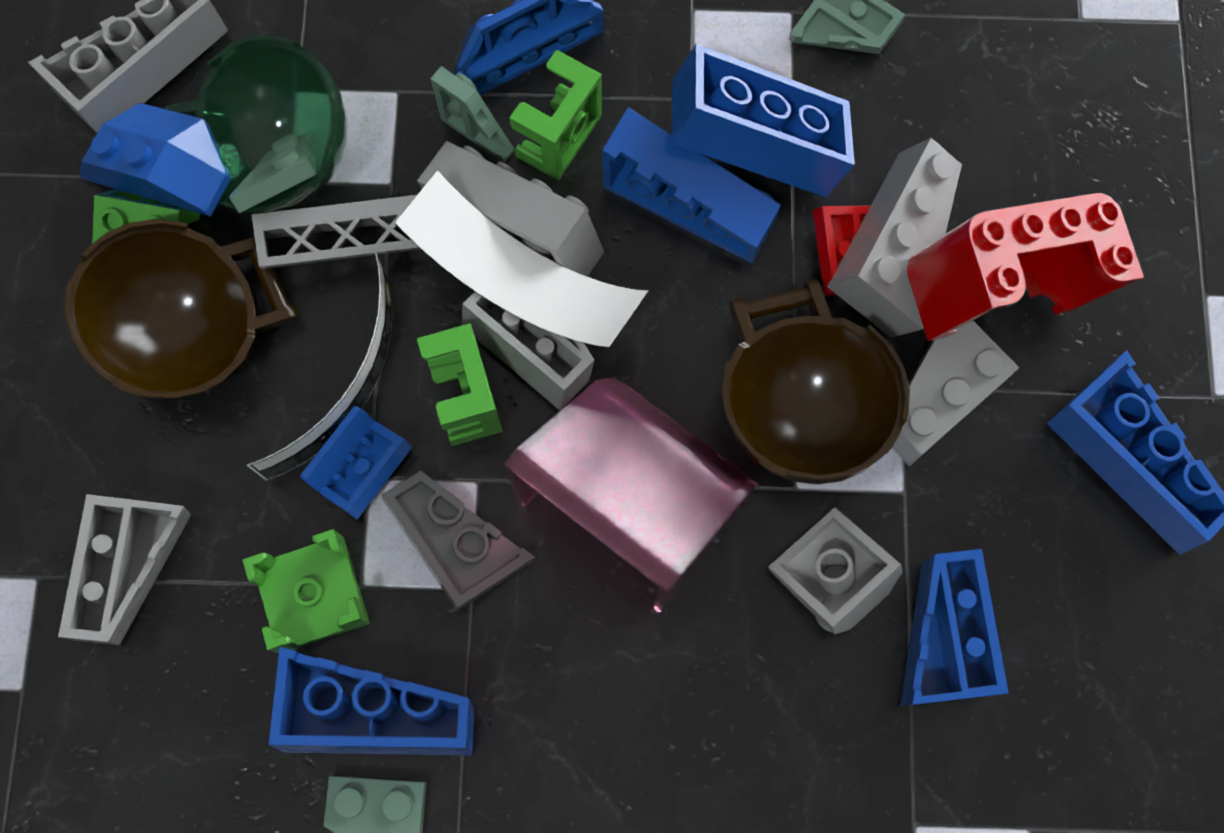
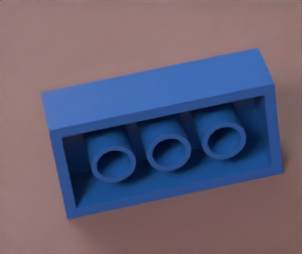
M695 44L672 80L671 144L823 197H827L855 165L850 102L698 44Z

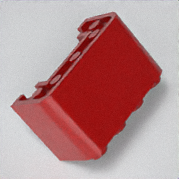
M1103 193L981 212L914 254L907 265L908 279L928 341L948 337L956 333L957 328L994 309L1007 307L1019 301L1024 295L1025 287H1027L1030 298L1043 295L1051 299L1056 304L1052 306L1053 313L1057 315L1072 312L1144 278L1120 206L1110 196Z

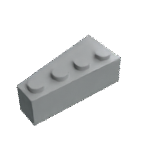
M140 0L135 3V11L124 17H115L113 15L100 22L101 30L81 41L75 36L61 44L63 51L48 59L40 55L28 63L48 86L85 123L98 133L104 123L138 103L144 104L229 30L210 0Z
M932 138L898 154L845 256L842 258L837 271L827 286L890 338L924 328L908 279L907 265L914 254L946 234L962 167L960 162Z
M446 141L417 180L421 189H423L436 171H439L469 203L502 230L540 255L581 275L588 277L605 253L589 217V209L583 202L573 196L563 198L553 193L545 183L538 179L528 181L518 176L505 163L498 162L495 165L485 160L472 147L464 146L460 148Z

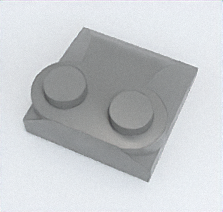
M833 508L768 566L773 575L815 615L818 624L823 629L834 634L853 628L890 594L895 583L903 573L902 566L896 559L836 508Z

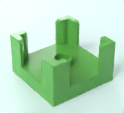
M556 49L547 62V69L573 83L572 88L559 83L555 89L556 94L550 102V108L555 111L552 117L525 102H521L509 119L512 129L541 145L540 147L529 140H524L521 145L518 144L514 149L516 158L559 181L602 116L601 73Z
M471 323L417 338L421 356L424 360H427L434 383L440 384L459 379L463 395L440 401L436 404L441 427L443 430H447L451 446L503 432Z
M334 529L312 536V540L315 542L313 545L277 557H273L265 552L242 559L248 581L259 587L270 626L262 628L267 650L279 653V647L295 650L370 624L345 538Z

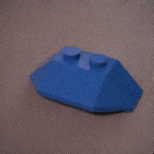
M515 0L511 6L495 14L484 15L475 24L468 27L453 74L461 73L469 78L481 96L549 61L556 49L564 53L603 33V8L599 3L592 0Z
M142 103L136 104L101 126L81 162L79 176L84 180L208 216L212 215L231 180L227 168L223 165L219 148L209 124L204 119Z

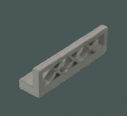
M417 195L252 214L259 268L266 269L375 255V252L379 255L419 250L421 248L412 239L408 240L395 230L398 226L395 223L396 220ZM379 225L386 230L375 244L363 245L351 236L356 228ZM336 231L341 235L335 245L329 250L319 251L307 242L312 233ZM390 235L394 236L396 239L399 240L394 242H386ZM291 236L297 240L286 255L268 257L266 237L271 239ZM347 240L355 245L354 247L341 248ZM302 246H305L307 249L311 251L305 253H297Z

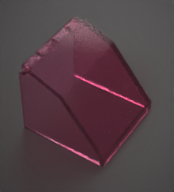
M615 377L599 379L523 442L504 465L516 498L521 505L526 507L535 494L539 492L656 583L659 589L653 608L661 612L744 505L758 484L727 459L724 460L720 457L719 453L694 434L684 430L682 425L658 407L651 405L646 398L626 383L619 381Z

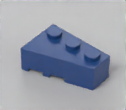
M982 549L934 554L921 564L900 707L1008 694Z

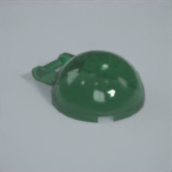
M273 35L248 36L229 44L206 63L213 68L200 86V99L165 107L166 110L202 118L209 124L219 148L223 165L227 168L231 177L220 198L219 204L233 209L236 208L229 198L230 195L263 157L273 150L271 146L277 140L290 134H294L296 138L305 133L309 135L316 147V175L242 211L247 213L283 211L307 201L320 192L334 176L343 158L347 142L348 119L344 101L331 73L311 52L296 42Z

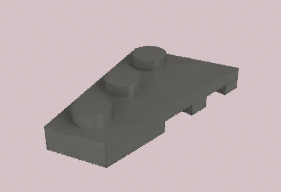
M422 471L382 494V500L457 611L511 577L535 559L524 548L520 549L504 537L502 532L491 523H486L467 509L462 501Z

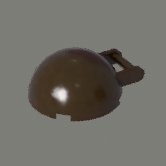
M158 219L128 223L105 233L81 255L82 260L66 287L65 316L71 338L86 363L109 384L124 392L148 399L188 397L197 395L221 383L246 359L245 357L255 338V334L285 325L300 317L297 307L295 305L290 306L275 269L259 268L255 237L219 247L212 238L187 228L188 223ZM266 237L267 249H269V248H270V244H269V242H268V240H267V237ZM247 257L251 258L273 309L272 312L256 317L250 286L235 261Z
M816 279L804 282V288L744 302L742 298L731 300L729 302L730 313L740 344L730 360H726L722 397L726 420L736 442L754 462L770 473L793 482L818 485L841 482L861 474L891 450L908 418L910 388L905 367L894 347L870 324L866 330L845 318H832L821 286ZM808 305L811 316L786 318L754 332L750 319Z

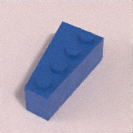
M629 107L602 150L603 188L753 264L777 220L781 207L779 203L774 201L772 196L762 190L755 189L704 155L671 144L670 133Z
M1126 350L1088 383L1047 424L1181 555L1209 542L1224 526V492L1203 461L1193 458L1183 441L1186 436L1177 423L1172 425L1169 423L1156 403L1160 398L1149 383L1144 385L1132 368L1136 363Z
M279 647L269 745L283 753L472 756L475 707L467 697L412 682L399 681L385 677L383 674L340 665L331 660L320 657L315 658L300 654L294 650Z

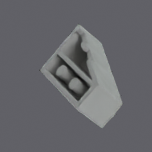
M476 291L462 304V325L471 323L475 338L557 409L561 410L589 382L594 358L583 342L557 335L533 325L504 310Z
M973 320L957 328V332L948 337L931 340L908 381L910 388L909 414L892 449L909 467L1019 369L1016 363Z
M86 494L58 637L73 641L120 645L192 514L184 506Z

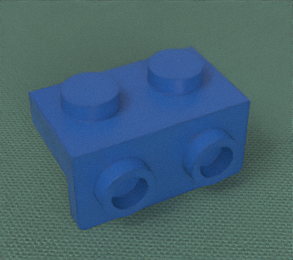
M354 406L311 460L300 478L323 497L355 519H358L412 449V446L404 438L376 422L363 409Z

